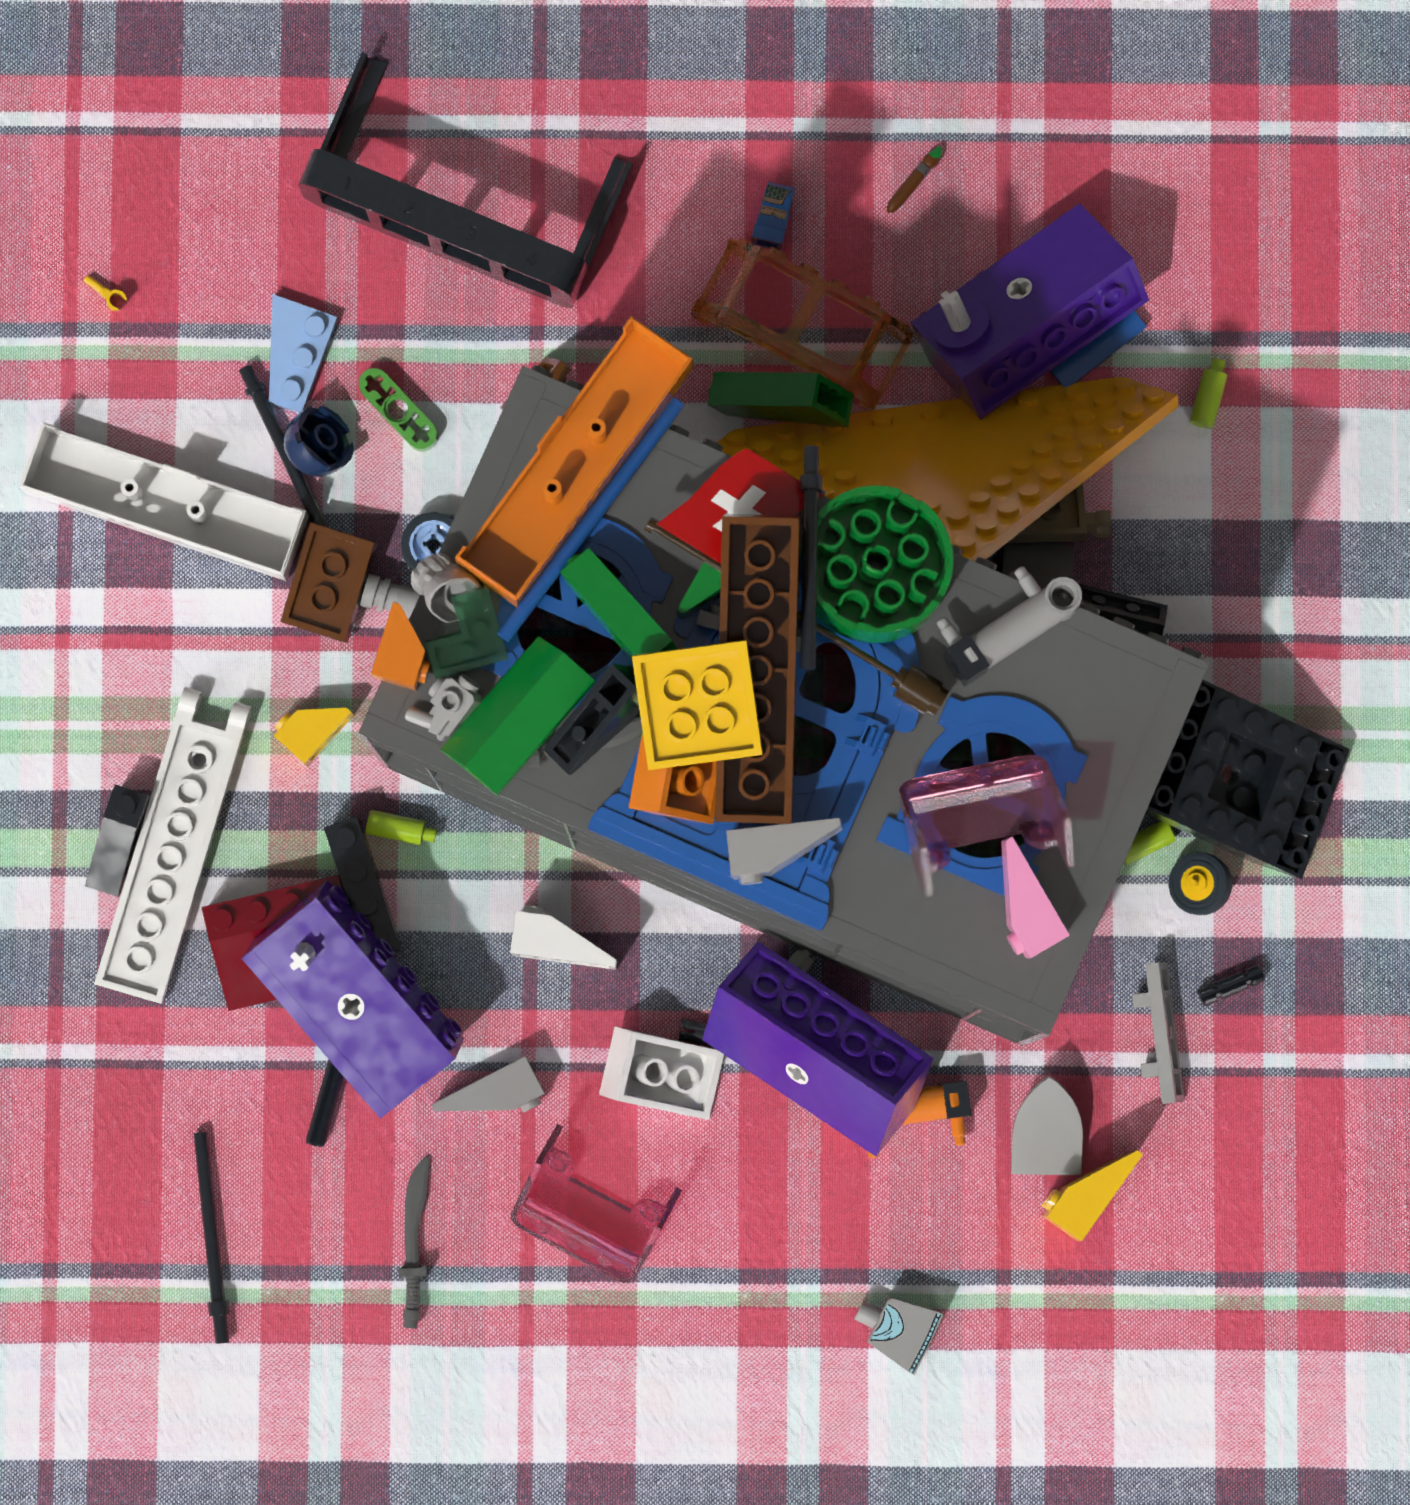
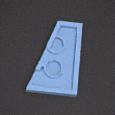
M272 294L269 403L298 414L306 407L338 318Z

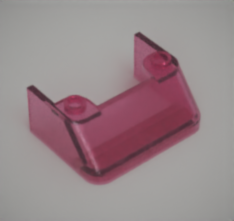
M1025 755L913 778L900 786V803L912 860L926 897L933 896L931 872L941 870L951 860L949 848L1022 834L1025 843L1037 849H1047L1058 845L1067 868L1075 866L1071 817L1047 761L1040 756Z
M557 1124L537 1158L511 1212V1220L522 1231L621 1283H631L636 1279L682 1190L677 1187L675 1188L666 1207L653 1199L638 1200L633 1209L571 1177L574 1171L572 1159L566 1152L554 1147L563 1129V1126Z

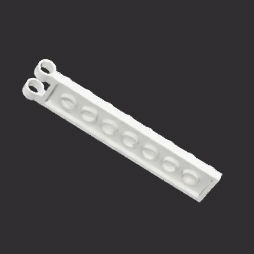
M187 687L183 689L179 700L177 712L94 982L95 985L160 1004L164 1002L243 736L252 713V706L234 702L226 730L194 722L200 707L202 692ZM199 753L204 754L206 757V763L201 767L195 766L193 763L194 756Z

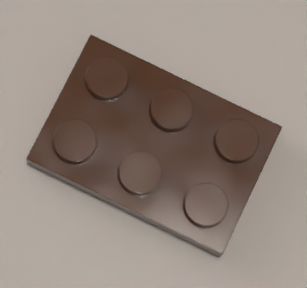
M310 522L280 622L348 643L378 543Z

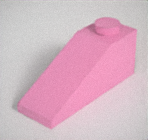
M1007 837L1001 841L1006 923L1011 932L1006 937L1017 955L1023 953L1025 958H1032L1070 935L1014 838Z

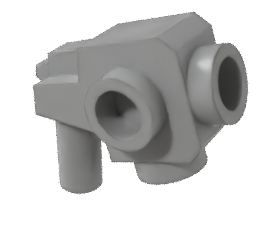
M461 674L459 678L445 679L440 677L431 686L428 693L432 697L430 702L434 704L431 711L428 713L410 706L406 712L405 720L429 729L428 732L436 734L438 740L444 741L446 736H452L459 726L482 702L481 695L477 693L480 686L472 678Z

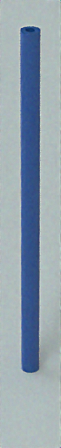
M674 397L670 400L497 632L503 640L510 642L560 575V571L566 567L567 561L574 556L685 407L680 400Z

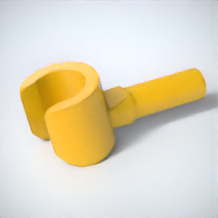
M90 275L84 278L86 284L106 299L107 307L110 310L119 311L118 308L110 303V298L113 295H119L127 301L126 295L122 291L116 289L111 291Z

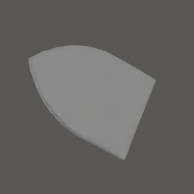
M1050 1075L1039 1082L1028 1093L1017 1111L1012 1132L1011 1174L1081 1175L1083 1146L1081 1117L1070 1094Z

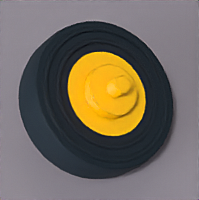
M1195 852L1182 857L1176 862L1169 875L1168 887L1171 898L1180 909L1193 915H1209L1222 908L1229 899L1232 890V877L1228 867L1221 859L1209 853Z

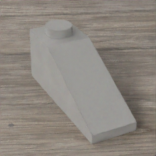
M834 818L727 830L731 877L734 880L740 879L741 885L763 883V877L774 875L842 831L841 819Z
M524 1056L433 1103L432 1107L434 1111H507L521 1108L522 1112L525 1113L542 1104L539 1097L545 1095V1092L527 1057Z

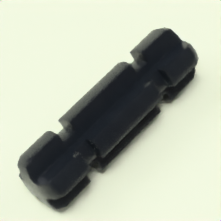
M1254 965L1245 969L1244 973L1240 971L1214 982L1215 985L1213 986L1209 984L1198 989L1197 994L1202 1005L1208 1006L1218 1002V998L1222 1000L1248 989L1249 985L1253 987L1263 983L1265 976L1261 967Z

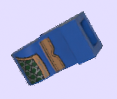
M768 181L751 236L752 245L781 252L791 214L790 209L795 193L794 187Z

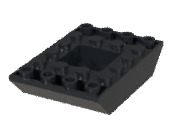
M1202 680L1145 814L1252 863L1302 879L1350 749L1206 680ZM1226 765H1229L1232 774L1229 781L1225 783L1222 779V771Z

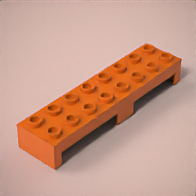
M631 316L623 327L622 336L564 415L558 416L537 444V452L469 545L467 547L463 546L455 557L457 565L466 569L478 581L517 607L692 371L693 358Z

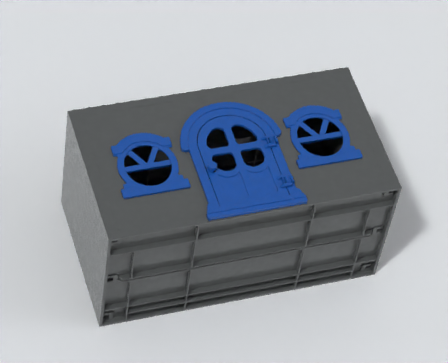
M533 365L531 369L522 366L439 553L446 554L450 557L453 564H457L455 557L463 546L467 547L535 455L538 450L537 444L556 418L564 415L584 385L567 379L565 384L552 378L553 373L538 365ZM671 424L576 553H583L586 549L590 548L596 556L613 564L621 572V577L618 578V581L627 591L631 592L636 601L672 639L676 648L682 649L719 643V630L697 625L700 609L685 619L677 616V608L700 570L703 561L653 530L649 533L644 528L651 517L659 522L688 501L718 467L732 456L723 453L724 447L709 439H703L702 443L689 438L690 432ZM823 489L821 494L824 496L819 498L818 512L832 500L825 497L826 491ZM803 510L796 515L801 516L800 550L803 544ZM952 545L953 573L946 594L934 615L914 633L891 642L865 643L839 635L817 618L818 624L898 672L901 666L908 669L911 664H914L943 682L942 687L949 690V693L934 716L927 712L923 715L892 696L895 688L890 686L893 678L846 649L844 651L850 659L856 681L855 700L852 708L846 713H838L802 697L799 692V687L807 670L800 669L801 653L797 652L796 716L833 732L836 744L828 763L820 771L804 776L794 775L792 823L840 818L843 830L774 875L763 877V883L753 885H741L740 879L734 880L731 877L726 831L780 824L715 822V818L714 824H706L628 808L641 735L625 744L599 750L572 775H568L551 757L540 758L541 767L528 768L531 762L529 760L504 790L496 796L441 752L440 749L451 736H446L444 741H440L437 739L436 734L428 732L429 729L405 720L406 712L410 706L428 713L431 711L434 704L430 702L432 697L428 693L431 686L440 677L449 679L459 678L461 674L467 675L479 684L480 688L477 693L481 695L483 700L525 652L520 644L517 632L510 642L503 640L497 634L516 607L480 581L482 602L477 613L471 617L451 623H445L434 616L426 606L424 595L419 596L409 621L427 653L426 661L431 662L427 681L425 684L419 682L417 691L381 681L358 734L385 768L796 948L805 949L812 955L1020 1046H1024L1050 1036L1210 663L1203 661L1204 655L1188 647H1183L1181 651L1168 646L1169 640L1153 632H1148L1147 636L1134 631L1135 625L1119 617H1114L1113 621L1099 616L1100 610L1098 608L1081 602L1076 613L1070 619L1061 621L989 668L984 675L964 687L944 658V653L950 646L941 634L937 621L946 617L954 625L961 637L964 638L968 634L971 636L1029 597L1019 584V580L1014 572L1007 576L996 571L997 565L986 559L977 557L976 561L965 558L961 556L963 550ZM875 557L867 558V564L873 569L881 571L885 568V564L880 559ZM560 573L562 601L545 594L536 607L614 640L584 604L578 608L577 596L567 585ZM799 582L798 611L801 613L802 590ZM1061 592L1052 594V599L1056 605L1066 607L1071 604L1065 601V594ZM720 595L701 608L709 609L710 603L720 605ZM798 620V627L801 628V621ZM816 631V649L823 643L830 642L836 644ZM621 649L617 656L606 666L588 675L597 683L611 664L631 666L633 668V662ZM585 696L580 700V702L574 707V709L567 715V717L561 722V724L555 729V731L548 737V739L544 743L550 742V740L558 732V730L569 718V716L573 713V711L577 708V706L581 703V701L585 698ZM991 732L1013 736L1025 743L1035 753L1031 760L993 788H991L985 737L987 733ZM965 739L971 741L975 781L940 765L943 757L955 745ZM1043 771L1045 773L1048 796L1044 810L1008 796L1038 772ZM932 779L1039 825L1032 836L1019 848L1070 936L1032 958H1025L1023 953L1017 955L1006 937L1011 932L1006 923L1002 856L993 858L972 857L957 851L943 839L933 822L930 811L929 795Z

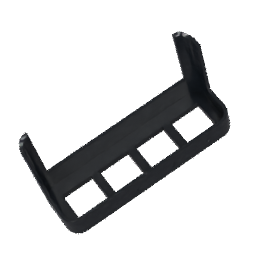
M362 52L320 149H313L298 186L302 196L311 203L551 303L572 308L633 167V163L616 156L614 157L574 253L347 160L388 64L377 57L368 58L367 54Z

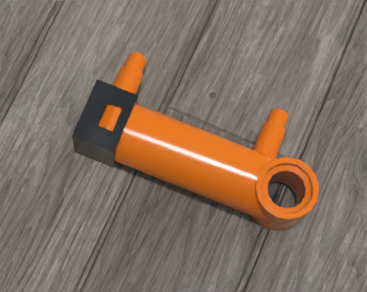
M967 1081L922 1087L913 1112L902 1125L950 1119L955 1145H965L966 1129L964 1117L972 1116ZM868 1152L869 1158H876L879 1156V1154L877 1156H874L873 1154Z

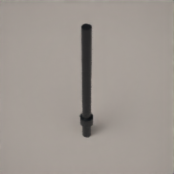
M815 445L804 447V474L800 476V492L803 493L800 669L802 670L816 669L819 493H822L823 476L819 475V447Z
M193 1133L211 1302H208L209 1316H213L215 1344L229 1343L227 1314H230L229 1300H225L208 1133Z

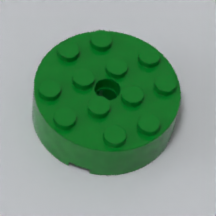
M872 485L858 487L846 491L829 501L818 512L817 618L839 635L865 643H885L904 638L917 631L929 621L942 602L953 573L951 540L938 515L922 500L920 502L912 496L901 492V489L889 486ZM802 544V547H801V550H800V562H799V582H800L801 590H802V548H803V544ZM875 557L880 559L885 564V568L881 571L873 569L867 564V558Z

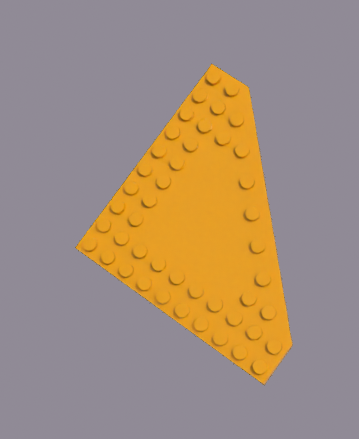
M1115 377L1078 382L1066 388L1062 385L1022 390L981 420L960 398L851 413L848 427L784 422L734 429L716 443L723 446L722 452L730 456H734L736 453L748 448L799 481L800 476L804 474V447L808 445L818 446L819 475L823 476V490L826 491L825 497L833 499L851 489L872 485L901 489V492L912 496L920 502L921 500L925 502L943 522L951 544L963 550L961 556L976 561L977 557L989 558L1178 407V395L1164 391L1159 387L1136 382L1131 378Z

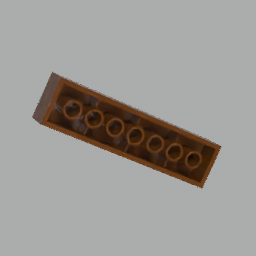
M724 514L722 516L719 643L747 640L763 754L716 761L715 822L792 824L801 516Z

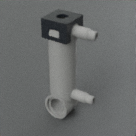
M1020 567L1014 574L1029 598L971 636L968 634L962 638L954 625L946 617L938 620L937 625L941 630V634L950 646L946 649L944 658L965 687L978 679L989 668L1061 621L1070 619L1076 613L1082 600V591L1079 584L1068 577H1058L1041 590L1032 575L1024 567ZM1055 592L1066 593L1071 600V604L1066 607L1056 605L1052 599V594Z

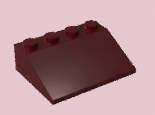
M339 875L201 907L228 1011L277 1000L241 958L257 936L325 881L328 880L332 886L337 885L344 891Z

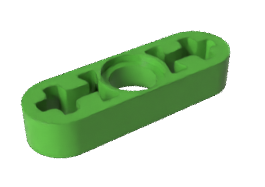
M377 368L366 370L359 379V389L363 397L410 447L419 452L432 449L438 439L434 424L384 371ZM370 378L375 381L379 378L383 379L380 384L387 395L391 389L396 392L388 396L382 406L377 403L383 400L377 391L372 390L370 393L366 391L369 388L367 380ZM395 401H403L408 406V413L402 419H394L388 413L389 406ZM415 414L419 418L415 419L414 423L421 430L430 429L427 433L429 441L426 443L423 440H419L417 443L414 441L416 435L409 425L405 431L400 428L410 423Z

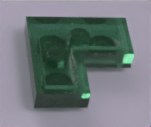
M485 585L452 594L451 599L461 631L425 641L435 679L507 660L509 657L504 640L497 634L500 630V624L489 586Z

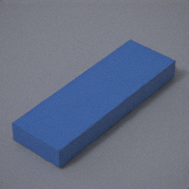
M1133 311L1049 372L1063 387L1066 388L1073 385L1140 334L1147 326L1138 314Z

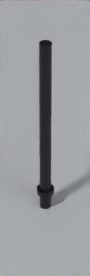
M251 365L241 368L239 373L247 387L244 391L247 397L252 398L311 522L329 527L304 474L294 467L285 453L283 444L284 432L264 393L266 389L264 383L258 381Z

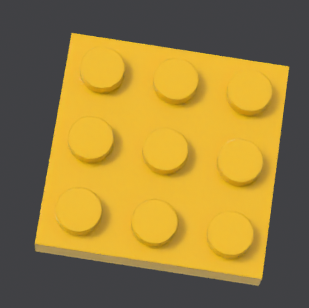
M747 640L632 656L648 770L763 754Z

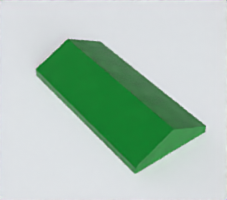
M538 636L440 750L498 796L596 682L564 652Z

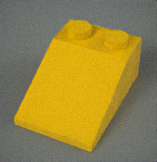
M1131 1150L1061 1187L1059 1191L1053 1189L1041 1205L1046 1209L1042 1217L1076 1241H1083L1143 1154L1138 1150Z

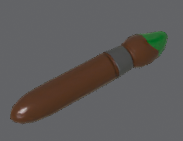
M941 146L927 153L923 157L922 163L912 171L894 193L886 207L888 213L897 211L924 180L930 169L938 165L943 154Z

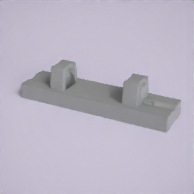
M1168 962L1145 964L1148 992L1132 994L1134 1008L1150 1007L1157 1062L1141 1064L1142 1078L1159 1076L1162 1104L1185 1102Z

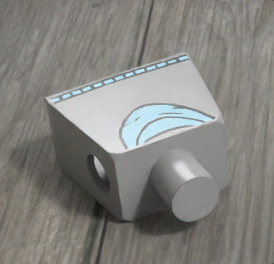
M887 1297L882 1309L863 1300L854 1320L872 1328L866 1340L869 1344L906 1371L915 1375L944 1314Z

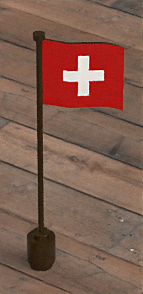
M746 448L721 464L688 501L659 522L651 517L644 530L649 533L653 530L721 572L722 516L724 514L796 516L803 510V493L800 492V481ZM798 611V620L801 621V613ZM816 623V631L892 677L893 680L890 686L895 688L892 696L923 715L925 712L932 716L937 713L949 693V690L942 687L943 682L914 664H911L908 669L901 666L898 672Z

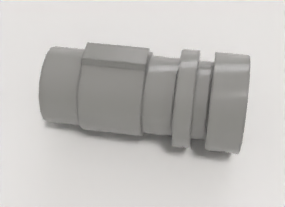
M369 573L360 606L368 609L374 606L377 607L376 611L382 612L383 609L390 611L393 602L399 603L409 620L420 594L412 587L391 583L389 578H385V581L380 580L381 576Z

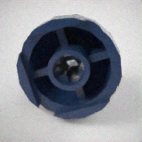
M309 406L299 412L287 425L283 438L285 453L294 467L306 475L316 477L326 476L343 468L352 459L354 445L353 442L351 444L348 442L346 434L350 430L347 424L337 413L325 406H320L319 408Z

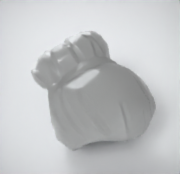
M437 553L430 555L420 561L416 569L412 570L411 585L418 594L424 595L429 611L441 621L451 623L471 617L477 613L482 602V588L479 581L463 567L453 564L450 557L446 554Z

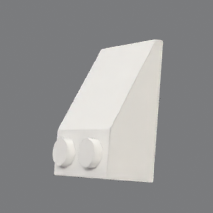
M524 906V912H515L510 949L512 956L617 970L616 959L551 915H546L545 908Z
M614 1027L599 1095L616 1101L709 1120L724 1054L708 1047Z

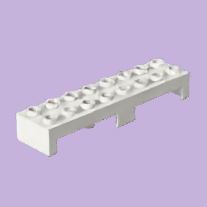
M42 422L20 484V488L26 494L284 581L288 579L309 519L306 510L294 506L290 508L199 477L196 473L166 463L162 465L58 430L56 426Z

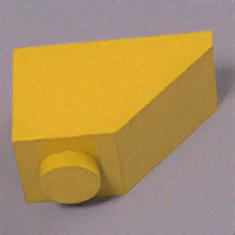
M347 707L296 710L293 715L288 712L275 725L278 731L274 737L308 767L354 715Z

